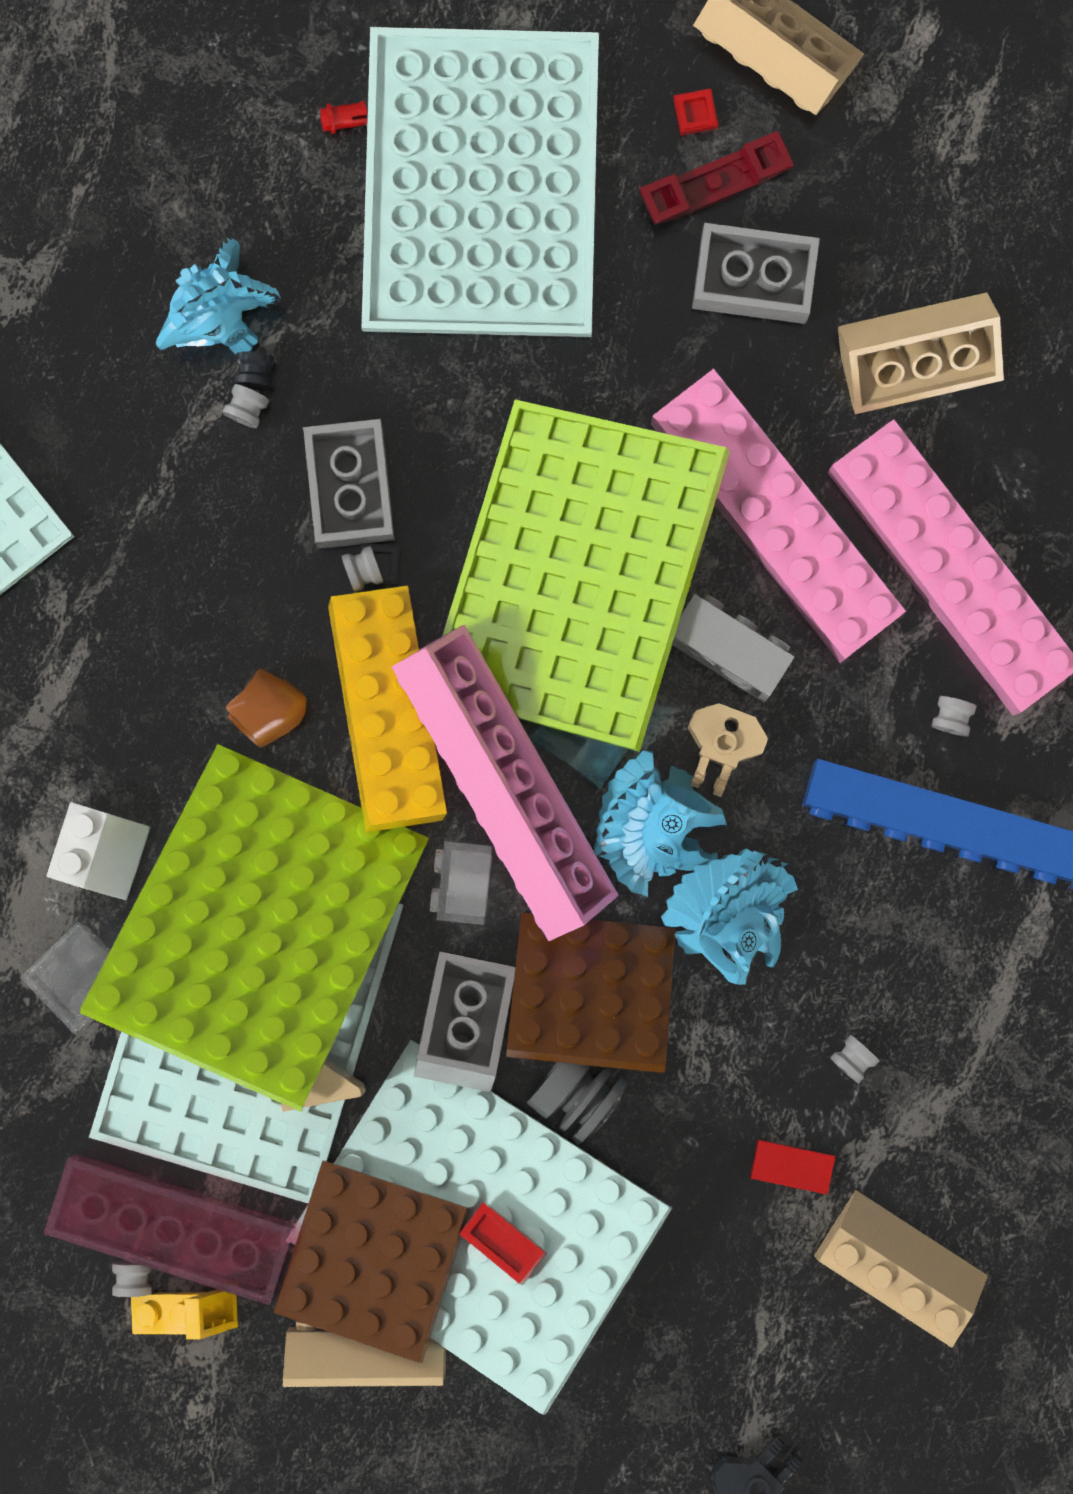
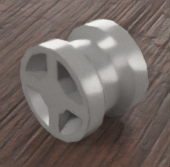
M234 384L231 391L233 398L229 404L224 406L222 413L243 425L257 429L260 423L259 413L261 409L267 407L269 399L254 390Z
M371 545L363 548L360 554L351 555L348 553L342 556L354 592L362 590L365 584L384 582Z
M940 696L938 700L939 715L933 719L931 727L951 734L969 736L971 728L968 725L970 716L975 714L977 706L960 699Z
M850 1035L845 1040L846 1046L842 1051L834 1052L830 1059L859 1084L864 1079V1072L869 1067H875L879 1060L862 1043Z
M136 1260L112 1263V1272L116 1274V1284L112 1287V1295L117 1297L151 1295L152 1285L148 1283V1274L152 1270V1262Z

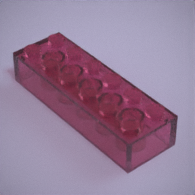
M75 1154L67 1159L44 1234L270 1305L275 1298L297 1225L287 1220Z

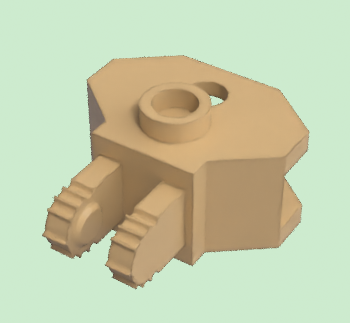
M720 703L696 710L693 713L688 730L700 748L698 753L700 760L690 785L699 788L700 784L704 781L707 765L711 761L723 766L713 786V794L722 796L730 773L737 767L738 762L760 756L764 751L768 738L756 717ZM725 721H733L736 725V730L734 732L727 731L724 725Z

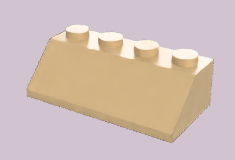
M708 0L693 25L702 32L708 41L722 46L733 55V58L738 63L755 70L763 76L768 85L781 89L794 99L797 106L803 110L811 111L815 115L832 99L864 55L863 52L791 0Z
M987 292L838 326L841 360L855 414L1004 380L1000 316Z
M857 1190L851 1196L814 1255L819 1262L950 1347L954 1346L974 1314L988 1277L979 1269Z
M296 1321V1327H289L286 1332L283 1387L443 1386L446 1373V1352L443 1346L431 1338L423 1363H418Z

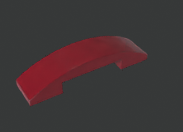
M776 131L743 145L742 149L677 177L675 174H672L641 187L639 191L656 225L690 215L728 200L792 168L794 164L779 132Z

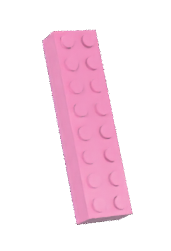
M714 369L652 416L651 425L657 432L719 445L730 450L714 505L839 663L906 612Z
M894 419L831 466L827 472L1013 716L1023 712L1073 674V652Z
M460 626L392 666L400 686L406 691L417 711L420 721L426 726L437 746L440 756L446 761L459 789L465 794L473 808L477 821L485 829L495 847L497 856L505 864L515 882L516 889L524 897L534 915L536 924L542 929L548 941L584 926L619 895L466 626Z

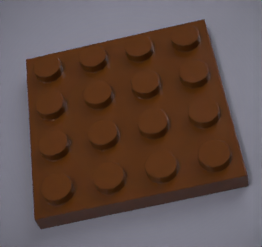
M521 912L506 1057L665 1073L675 928L590 920L584 926L548 941L542 929L536 924L533 913Z
M322 1160L274 1313L394 1355L423 1363L462 1238L459 1233L466 1225L471 1208Z

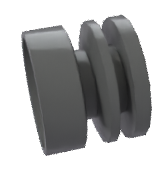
M556 1062L526 1103L545 1119L551 1117L560 1108L565 1111L566 1114L559 1125V1130L564 1133L576 1120L580 1125L573 1133L571 1140L580 1145L588 1136L597 1132L619 1105L623 1091L629 1081L620 1075L608 1087L604 1083L614 1070L613 1068L604 1067L594 1076L589 1072L592 1067L591 1065Z

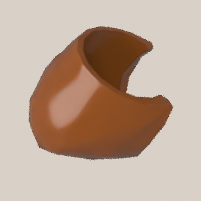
M261 668L256 671L254 676L249 677L245 684V689L226 706V710L229 712L228 718L238 729L261 748L286 735L301 723L305 715L307 698L301 690L290 682Z

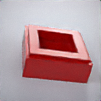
M711 89L674 95L673 100L681 136L718 129L719 125Z

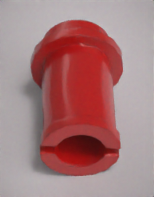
M365 101L333 107L328 103L326 108L319 109L323 132L331 131V134H335L337 129L362 125L368 126Z

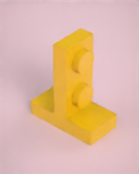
M220 1288L210 1292H152L151 1295L131 1297L133 1334H186V1339H203L238 1327L236 1288Z

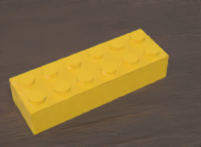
M408 586L331 596L328 609L366 832L442 821L447 811L435 742L426 726L420 721L414 705L406 691L400 686L397 676L392 669V666L419 650Z

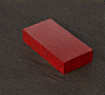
M758 1139L750 1178L828 1195L835 1156Z
M484 1202L459 1233V1235L521 1285H524L547 1254L543 1248L488 1203Z

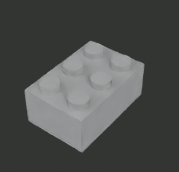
M704 223L692 309L805 324L810 314L820 238Z
M381 419L303 427L314 536L317 547L321 549L358 545L361 543L395 541Z
M694 594L680 617L672 645L764 703L770 697L794 659V656L788 653L790 646L775 636L771 635L769 639H766L755 632L757 626L739 614L735 619L722 611L724 605L712 596L704 594L701 598Z
M439 952L414 1077L491 1092L496 1077L516 967Z

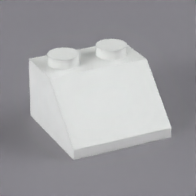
M70 802L46 877L127 901L151 827Z

